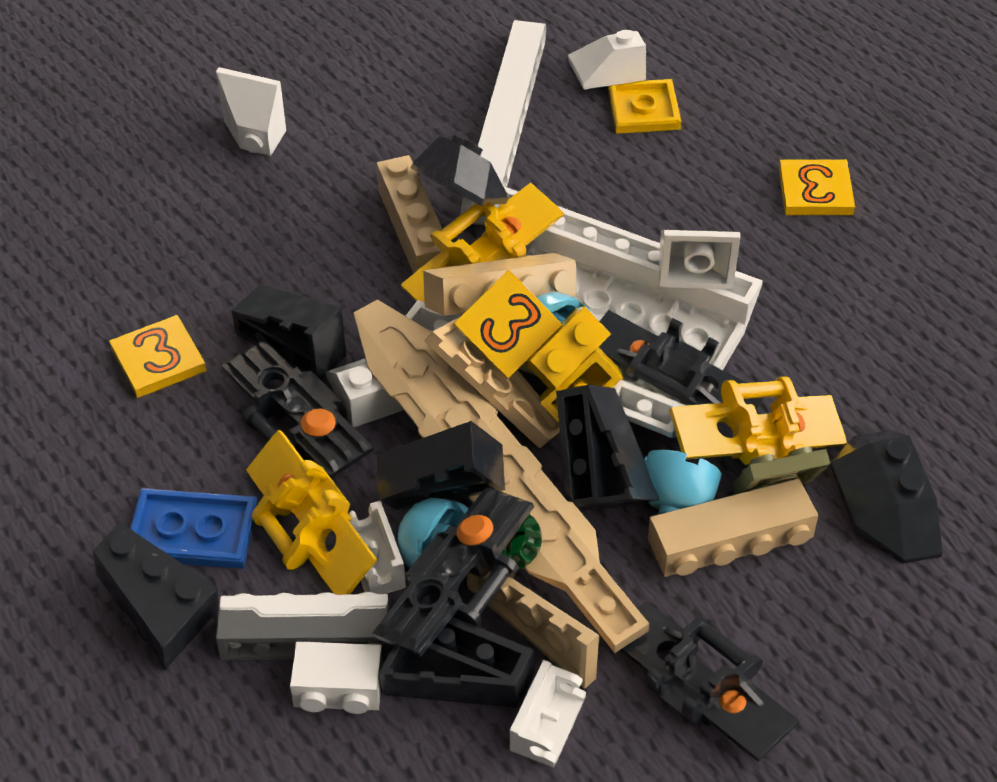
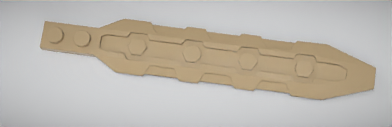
M379 300L355 311L354 317L368 369L389 397L396 399L419 428L418 434L422 438L472 421L503 445L505 490L501 492L532 502L534 508L530 515L536 519L542 532V544L538 555L529 565L524 567L528 574L566 591L614 653L649 631L648 621L600 564L596 530L574 503L568 502L541 470V463L527 446H521L498 418V411L423 341L432 332ZM479 495L471 496L469 498L474 503L475 500L479 497ZM514 534L506 546L510 549L512 540L520 535Z

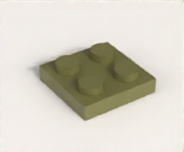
M802 447L788 453L789 457L775 459L773 454L756 457L750 461L751 464L741 471L742 474L732 484L734 493L736 495L798 478L802 485L810 484L830 465L827 450L812 451V447Z

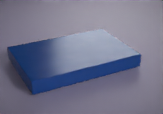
M141 488L130 529L182 564L244 569L254 526L251 516L258 505L257 497Z

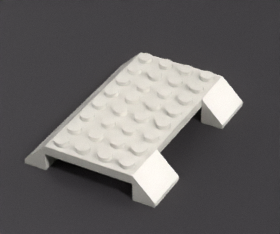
M504 187L509 198L518 192ZM562 207L559 208L564 212V216L525 246L526 256L557 253L576 260L577 296H574V298L588 307L590 312L599 321L610 310L659 336L660 333L667 332L672 318H675L683 323L681 341L701 351L709 337L720 342L711 364L722 370L745 333L763 282L736 271L733 289L659 287L660 243ZM417 300L406 317L433 332L462 316L464 313L443 316L426 308L424 302ZM525 363L518 368L537 376ZM617 366L622 372L623 379L613 388L617 391L628 421L671 438L677 437L669 409L671 407L687 405L680 403V400L641 379L635 381L627 377V371ZM702 382L701 384L710 393L713 385L707 382Z

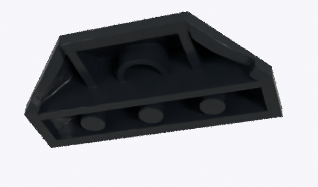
M453 135L451 140L439 136L410 167L430 180L480 206L486 205L487 202L493 205L506 204L509 199L491 162L480 156L483 149Z
M892 430L853 436L832 460L830 468L854 529L878 547L894 554V558L902 563L942 557L943 551L937 498L910 436Z

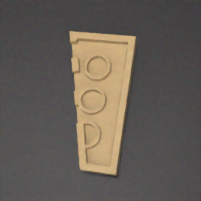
M460 317L436 329L423 340L537 447L541 448L560 433L559 422L540 404V396L521 373L516 370L506 379L453 325Z
M468 572V589L475 594L491 572H488L482 578ZM508 577L488 606L558 667L582 678L583 681L580 686L585 689L596 679L599 635L522 584Z

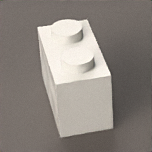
M296 642L290 684L294 707H301L309 712H320L325 708L344 709L353 714L365 713L368 710L379 711L381 695L379 672L383 666L381 645Z

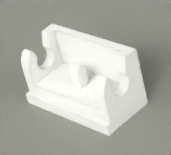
M381 501L370 504L368 510L370 516L365 520L359 521L356 513L351 511L348 514L352 519L350 521L351 525L378 560L361 580L364 592L386 594L406 588L404 563Z
M543 660L510 729V751L551 767L555 766L586 698V692L579 689L583 681L582 678L574 673L552 666L550 662Z

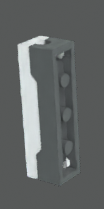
M364 592L359 595H335L333 593L293 595L290 593H280L269 596H253L241 593L235 596H221L216 636L221 660H291L295 656L296 642L381 645L382 657L387 658L389 643L374 637L372 632L389 612L388 594Z

